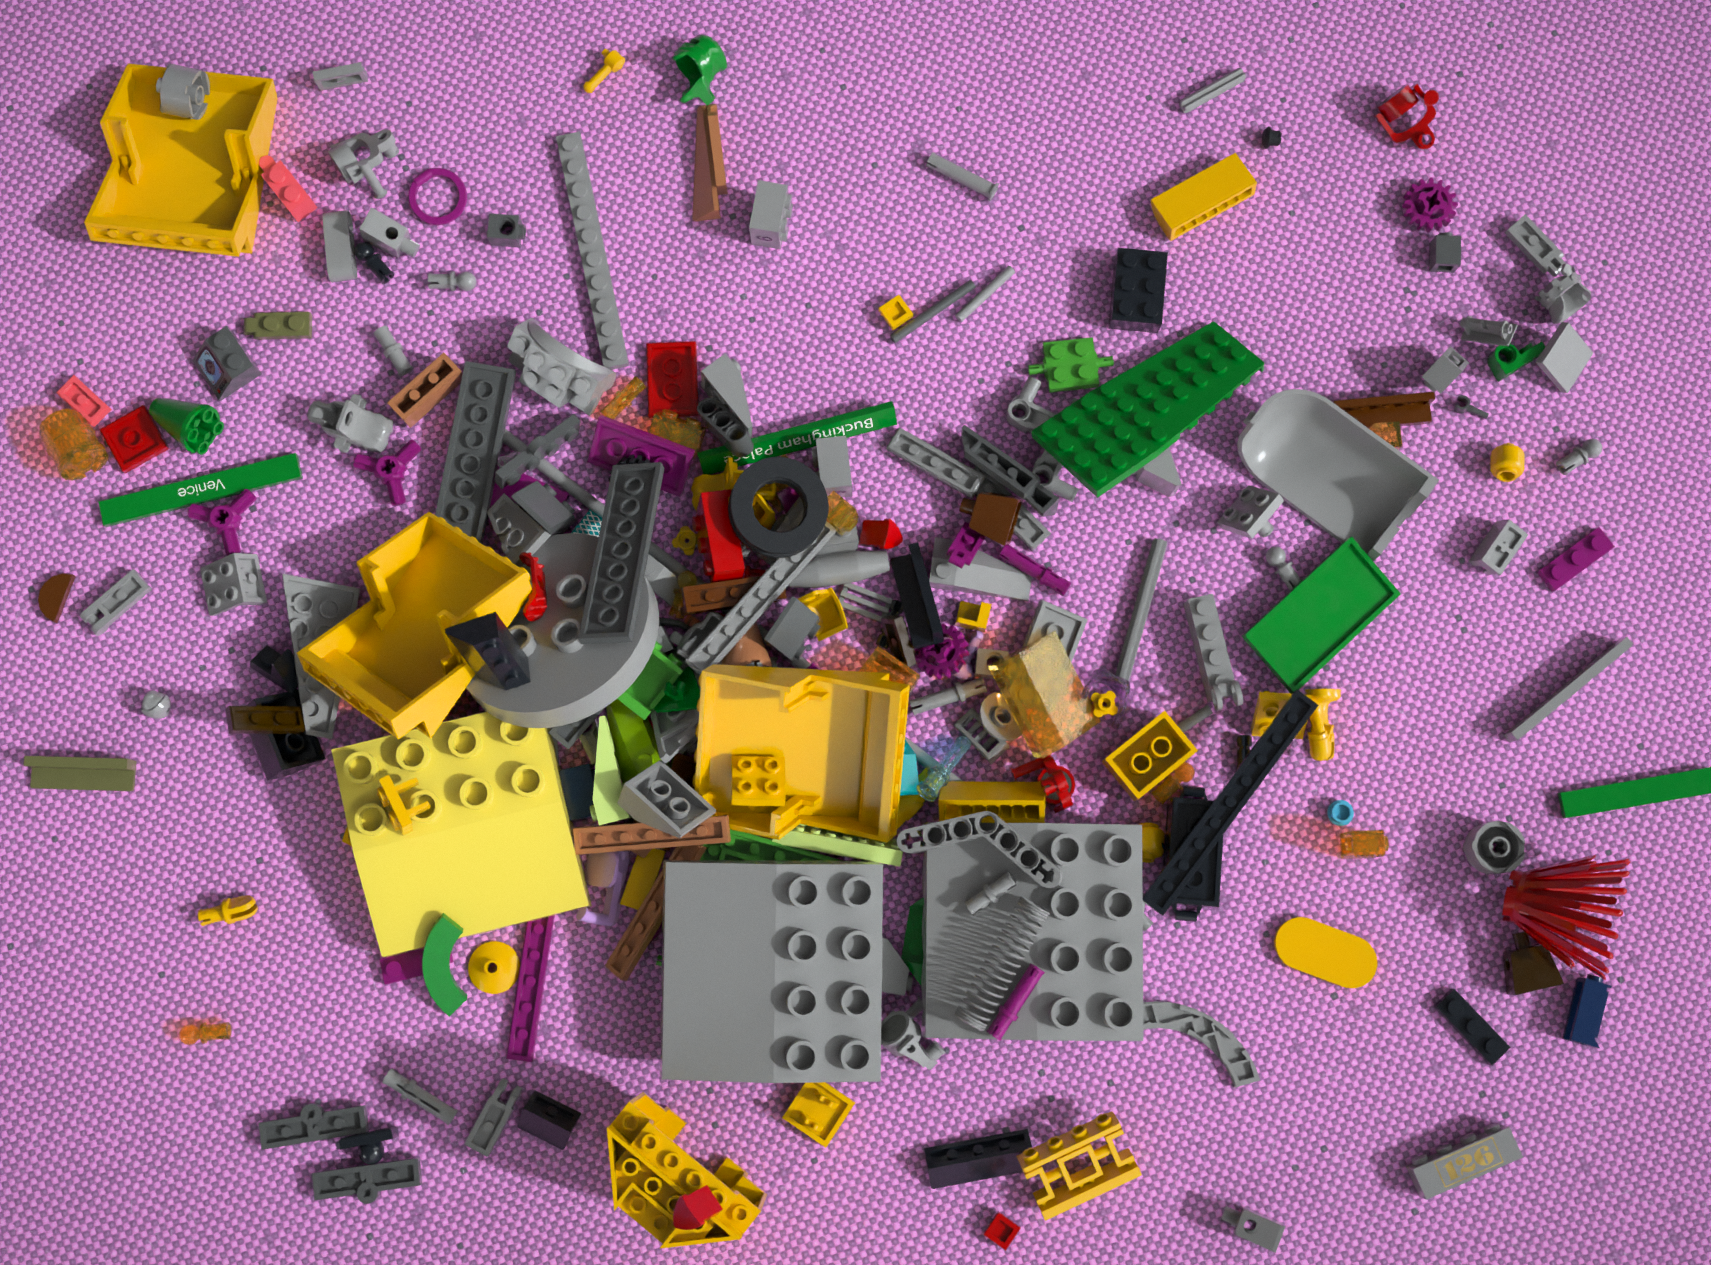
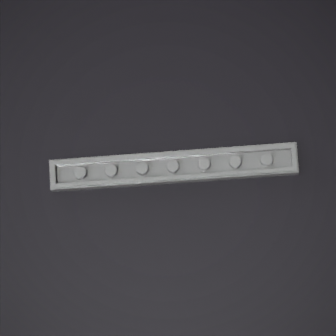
M826 521L820 535L807 549L790 557L777 558L692 652L685 663L699 675L707 667L719 664L832 538L837 529Z

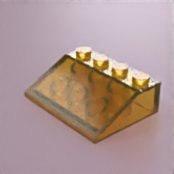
M1056 631L1039 638L988 666L1035 758H1045L1065 747L1101 722L1093 714L1094 707Z

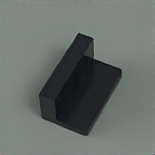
M534 1090L523 1108L517 1127L564 1150L582 1113Z

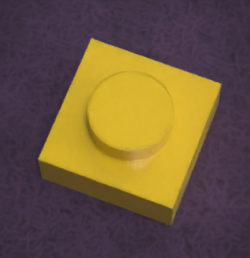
M900 295L879 307L880 314L892 330H895L913 317L912 311Z

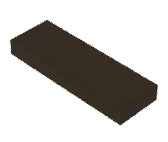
M228 706L225 709L229 734H301L305 731L301 706Z

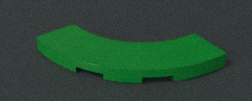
M442 913L427 936L423 952L422 969L425 984L431 997L440 1009L450 1017L467 1000V994L458 986L450 971V954L455 942L463 933V928L446 914Z

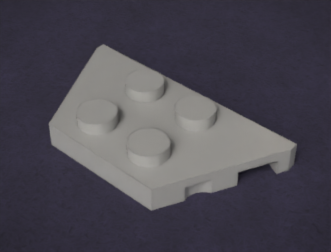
M654 709L651 711L659 757L664 763L669 762L694 737L697 724L699 723V712L697 709L657 713Z

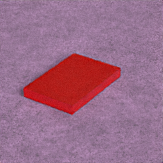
M696 341L646 343L649 418H659L660 411L666 413L667 417L699 416L697 410L699 399Z

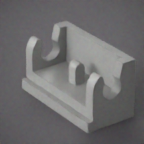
M1510 519L1496 521L1468 562L1473 566L1484 567L1483 573L1497 574L1499 576L1510 563L1528 534Z

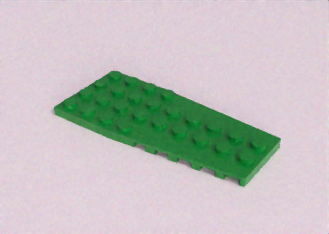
M1211 322L1090 391L1032 430V438L1098 498L1158 457L1180 439V434L1184 430H1191L1195 427L1200 417L1205 413L1207 415L1211 414L1215 410V405L1221 400L1225 399L1227 401L1233 396V391L1240 385L1245 386L1248 384L1251 376L1257 371H1264V361L1216 322Z

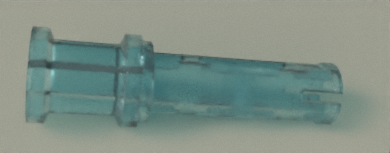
M959 736L938 765L928 770L925 780L918 783L916 789L923 799L935 801L939 795V790L949 783L950 773L972 746L968 738ZM955 754V757L952 759L951 762H949V760Z

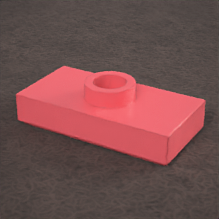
M75 375L56 392L93 427L112 410Z

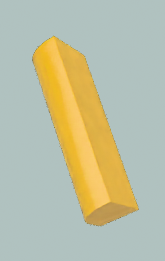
M1234 153L1152 198V211L1159 226L1167 238L1172 241L1253 196L1257 182L1238 155Z
M942 781L938 800L939 821L982 811H990L998 815L1006 823H1045L1046 796L1043 790L1046 786L1041 788L1040 782ZM987 816L982 820V823H995L991 816Z

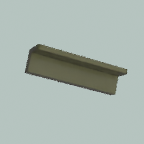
M24 756L23 766L32 768L30 787L33 789L134 791L137 763L135 760L123 758Z

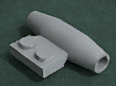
M854 517L829 521L828 523L837 529L836 533L789 584V587L823 588L858 582L890 571L887 551H856L859 539Z

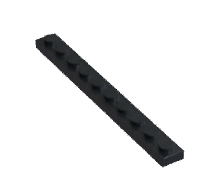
M1298 689L1293 692L1144 893L1143 902L1161 916L1166 913L1313 714L1318 704Z

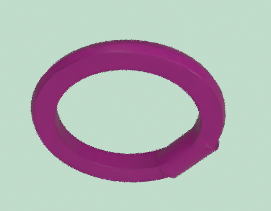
M427 168L413 178L408 193L409 205L413 213L425 223L431 225L448 224L457 219L465 209L467 190L461 178L454 172L443 168ZM433 177H445L454 182L458 187V204L446 216H429L417 204L419 187Z

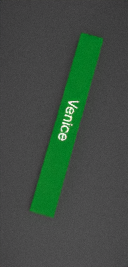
M296 453L99 501L103 526L110 527L190 507L191 504L198 505L239 495L245 489L255 491L303 479L299 457Z

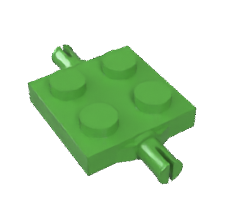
M1093 337L1045 342L1042 346L1044 354L1043 364L1028 365L1029 375L1044 373L1048 382L1049 393L1097 388L1100 384L1098 377L1099 367L1114 366L1113 356H1097L1094 350Z

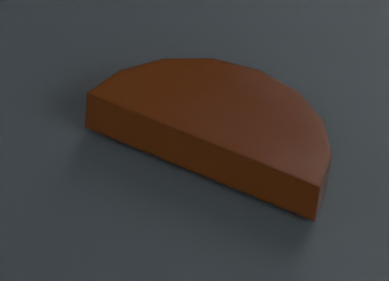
M62 573L52 576L43 584L39 591L38 603L40 610L46 618L55 623L59 621L75 580V575Z

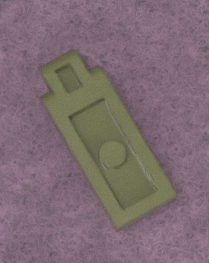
M310 312L254 313V318H244L243 334L253 335V338L256 340L311 339L312 314Z

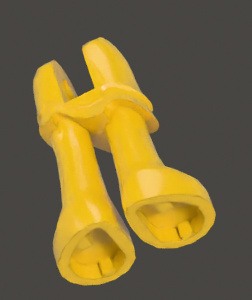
M1305 689V695H1311L1312 701L1318 704V707L1310 716L1311 732H1307L1310 755L1316 761H1327L1334 757V725L1328 722V704L1337 701L1341 697V689Z

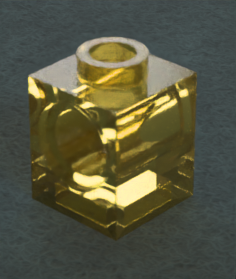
M833 491L828 496L829 511L827 522L837 529L839 534L843 535L846 531L849 532L856 526L859 516L852 505Z

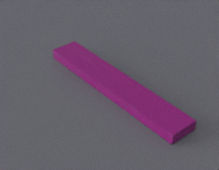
M555 915L526 923L506 1059L533 1062Z

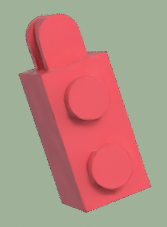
M265 155L261 157L259 165L264 171L261 176L297 222L318 208L281 160L276 163L271 156Z

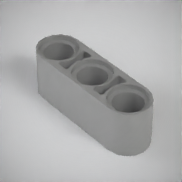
M349 210L323 213L326 263L330 281L333 283L357 280L353 223Z

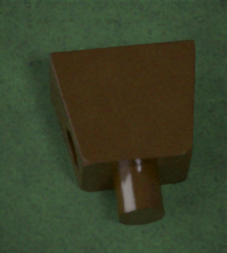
M1524 931L1512 934L1516 949L1503 952L1507 995H1519L1564 984L1550 951L1541 944L1532 945L1529 935Z

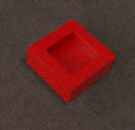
M998 1211L983 1234L1006 1250L1021 1227Z

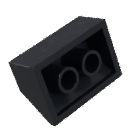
M496 611L445 629V634L479 679L504 690L517 688L531 682L528 657Z
M295 690L292 694L283 692L256 698L246 706H301L299 690ZM305 731L301 734H250L267 781L294 774L326 759L318 738L305 735Z

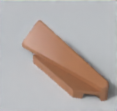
M717 104L701 105L697 108L693 221L720 219L718 195L728 194Z

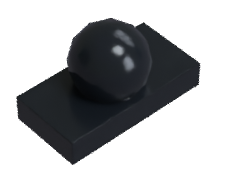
M394 1126L343 1137L339 1140L340 1150L359 1146L358 1155L361 1161L366 1164L378 1163L384 1155V1146L381 1141L398 1137V1128Z

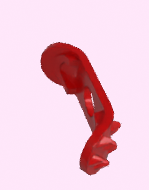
M521 552L519 559L531 568L533 590L529 594V601L525 604L523 615L529 621H536L543 616L548 607L545 574L543 571L544 565L538 564V557H532L530 552Z

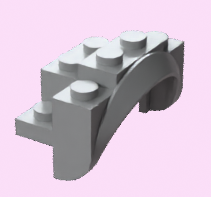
M530 318L515 326L507 348L512 350L508 362L522 371L518 381L558 408L569 402L587 415L593 414L602 394L613 386L616 373L583 357L553 338L540 327V322L534 318Z

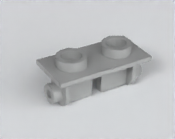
M1467 316L1461 319L1460 326L1464 328L1461 340L1509 347L1518 325L1508 323L1505 320L1499 322Z

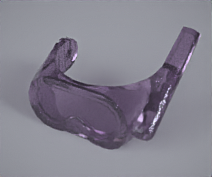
M1096 669L1085 685L1081 698H1087L1094 683H1102L1109 686L1116 693L1119 702L1118 712L1111 726L1118 730L1135 694V690L1130 688L1128 680L1118 677L1107 670Z

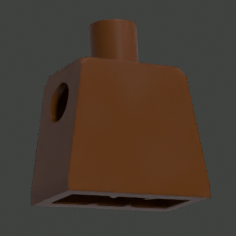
M981 492L978 494L976 501L964 497L959 511L972 516L969 523L971 529L1005 546L1011 542L1023 499L1019 496Z

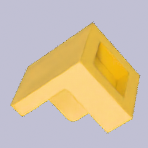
M961 601L955 626L979 630L984 633L992 604L981 602V605Z

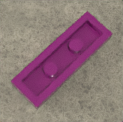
M1597 527L1537 571V573L1549 589L1554 592L1615 546L1602 529Z

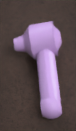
M979 630L973 631L970 636L969 646L966 647L969 655L962 658L966 664H959L957 666L960 671L959 673L954 670L951 671V674L961 681L966 679L973 680L975 677L970 662L980 641L984 638L983 633Z

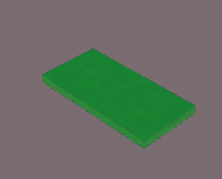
M1351 536L1341 543L1241 637L1289 693L1293 694L1295 690H1299L1401 593Z

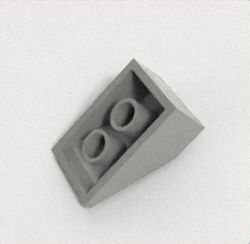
M724 354L701 371V388L709 397L717 399L744 424L752 438V422L740 372L742 369L734 358L730 359Z
M661 760L624 783L617 803L636 821L677 838H681L716 813V809Z

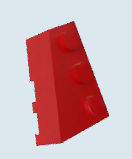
M731 489L701 493L696 515L692 517L693 530L695 532L698 531L699 535L698 550L700 554H704L705 561H703L704 573L706 576H709L711 583L742 579L745 570L740 540L736 537L728 516V502Z

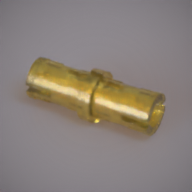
M634 376L600 410L601 414L614 420L626 407L629 408L632 405L631 402L646 388L645 384L638 377Z

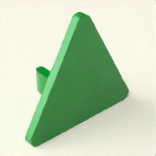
M690 666L685 668L673 685L670 682H666L665 695L654 707L657 713L697 709L700 689L694 671Z

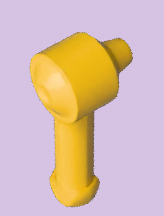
M604 49L602 51L604 65L589 81L584 83L583 89L585 92L592 93L611 72H617L623 67L625 58L616 50L609 51Z

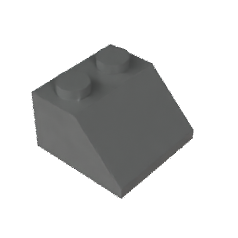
M535 481L511 496L516 504L551 536L564 534L577 521L573 515L575 510L565 500L560 503L554 497L557 493L547 483L542 486L538 481Z
M792 596L764 638L766 647L791 664L795 658L799 660L807 648L804 644L809 637L813 639L821 627L818 625L820 622L819 616Z

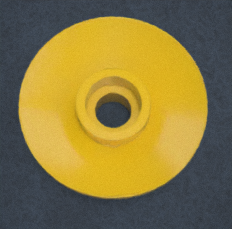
M498 941L484 943L470 957L468 964L469 977L475 987L482 992L489 994L505 992L516 983L519 976V957L516 951L506 943ZM492 962L497 965V970L494 973L488 970V966Z

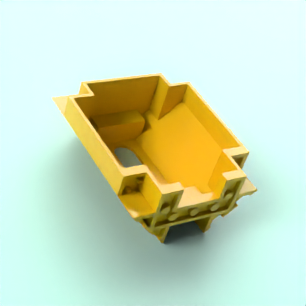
M642 1092L630 1100L615 1120L607 1127L614 1211L617 1207L621 1208L662 1243L659 1249L741 1239L745 1231L761 1212L767 1193L748 1179V1173L729 1157L726 1158L714 1175L673 1142L687 1122L668 1106L663 1108L645 1092ZM707 1185L723 1210L696 1229L681 1230L673 1226V1213L679 1197L683 1194L689 1195Z

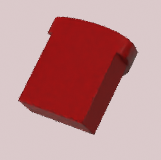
M885 518L884 521L863 520L860 545L892 549L903 542L898 526L891 519Z
M707 1185L689 1195L683 1194L679 1197L673 1213V1226L681 1230L696 1229L723 1210Z

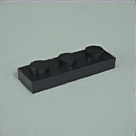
M1450 989L1433 1006L1489 1065L1493 1066L1511 1048L1455 989Z

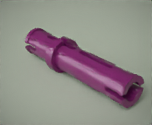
M1009 544L1003 547L998 556L1039 581V585H1045L1061 596L1066 594L1071 585V582L1054 573L1052 568H1046Z
M1032 963L1029 964V967L1003 1006L1000 1005L998 1008L1000 1012L986 1030L987 1033L992 1034L999 1041L1002 1040L1011 1023L1018 1019V1012L1042 975H1044L1045 972Z

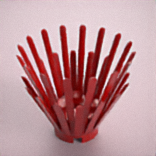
M1596 855L1525 872L1513 870L1509 877L1510 880H1513V885L1506 888L1502 910L1504 917L1502 920L1517 925L1571 969L1572 966L1575 967L1574 962L1571 960L1572 958L1606 980L1605 975L1598 970L1609 973V969L1605 966L1604 962L1558 935L1606 958H1614L1613 954L1608 951V946L1605 943L1575 931L1576 927L1612 939H1617L1618 933L1609 930L1612 927V923L1609 920L1590 916L1584 912L1572 909L1621 917L1623 915L1621 909L1583 902L1614 905L1617 903V898L1592 894L1624 895L1627 893L1626 888L1585 885L1621 883V877H1627L1630 874L1629 871H1604L1624 869L1631 861L1629 859L1597 863L1596 861H1591L1596 857Z

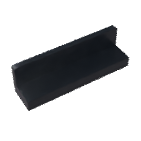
M918 542L908 545V555L890 559L914 649L944 642L943 629Z
M1028 1129L924 1148L931 1188H942L1023 1172L1017 1155L1032 1147Z

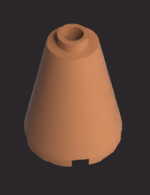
M757 622L722 659L721 665L746 666L754 662L755 666H757L756 663L760 662L763 667H772V662Z

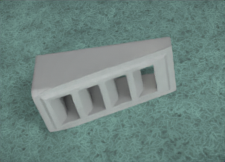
M971 708L954 724V727L992 764L1009 748V745L1006 741H1001L991 736L981 746L979 743L989 733L983 729L975 738L972 737L983 725L979 714ZM975 718L977 722L966 731L964 728ZM997 741L998 744L988 753L987 750Z

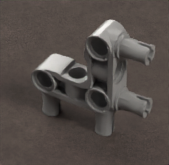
M1033 377L1027 378L1020 394L1016 395L1010 403L1006 414L1008 423L1025 434L1027 432L1032 434V430L1056 415L1033 403L1041 385V382ZM1021 409L1025 416L1017 418L1013 416L1012 410ZM1044 450L1041 458L1037 459L1032 473L1047 476L1048 482L1040 485L1051 493L1073 502L1079 488L1059 479L1060 476L1058 474L1062 465Z

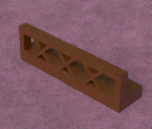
M1435 392L1336 400L1333 403L1369 429L1421 425L1432 422L1430 404L1435 400Z
M761 576L682 587L681 592L684 606L680 608L681 616L732 609ZM786 590L773 603L786 599Z

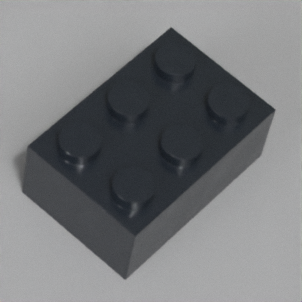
M1128 248L1117 249L1114 257L1108 329L1149 333L1159 332L1163 319L1168 252Z

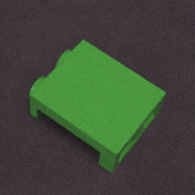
M657 641L643 671L634 683L617 698L644 720L665 695L666 682H670L673 685L684 671V668L681 667L683 662L672 653L669 656L664 654L660 650L663 646Z

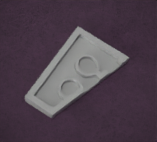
M505 494L487 511L494 531L502 543L501 548L503 552L518 567L524 565L519 559L521 552H530L533 555L551 536Z

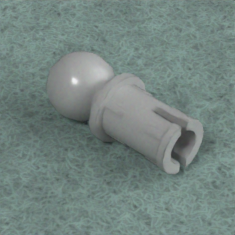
M451 271L450 274H428L429 289H451V291H455L456 286H458L463 291H471L476 286V278L471 272H462L458 276L455 275L454 271Z
M1597 439L1586 440L1582 448L1575 447L1572 453L1556 462L1558 470L1563 475H1567L1576 467L1582 464L1586 465L1589 462L1588 458H1596L1601 454L1602 444Z
M1271 547L1267 550L1266 561L1278 568L1274 573L1279 574L1290 591L1301 579L1291 566L1293 564L1292 561L1288 564L1285 562L1286 554L1284 550L1280 547Z

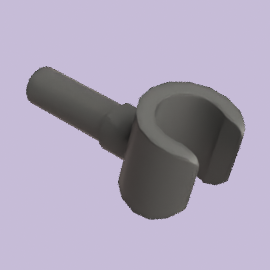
M1458 396L1457 400L1463 402L1466 406L1460 407L1455 405V412L1462 414L1467 411L1487 419L1489 413L1470 405V399L1467 396Z

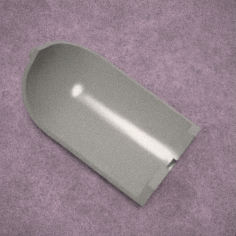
M1290 389L1271 396L1264 402L1257 413L1252 410L1243 421L1247 426L1241 432L1237 441V449L1242 463L1258 482L1271 492L1280 494L1286 503L1339 542L1343 543L1348 537L1352 536L1373 562L1382 554L1400 530L1396 525L1400 527L1405 519L1415 512L1439 481L1435 476L1329 399L1308 390Z

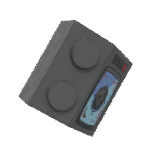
M228 326L205 339L192 360L219 401H222L262 374L239 338Z

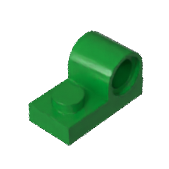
M1541 341L1535 346L1530 343L1518 351L1512 344L1509 347L1499 345L1489 354L1487 364L1499 382L1538 358L1546 346ZM1498 354H1503L1507 362L1501 361Z

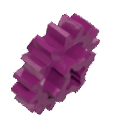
M1430 177L1427 183L1420 179L1417 185L1413 183L1409 191L1403 196L1405 201L1401 207L1407 209L1403 216H1410L1411 220L1408 224L1417 223L1418 231L1422 227H1426L1427 233L1433 227L1436 231H1440L1443 225L1446 227L1451 222L1450 219H1453L1456 215L1454 210L1458 203L1452 201L1456 197V193L1450 194L1448 191L1451 186L1448 185L1444 188L1442 186L1443 180L1441 179L1437 184L1434 183L1433 177ZM1430 199H1432V201H1431V203H1430V204H1431V206H1430L1431 209L1428 211L1429 201H1430Z
M944 623L941 624L943 637H948V639H944L942 643L914 649L918 654L915 656V660L919 664L917 667L922 672H925L928 677L931 678L934 675L938 680H941L942 674L950 678L952 670L959 673L960 671L957 666L959 664L965 665L966 662L962 658L969 655V652L965 649L969 646V643L964 639L965 636L962 632L958 631L953 625L948 628Z

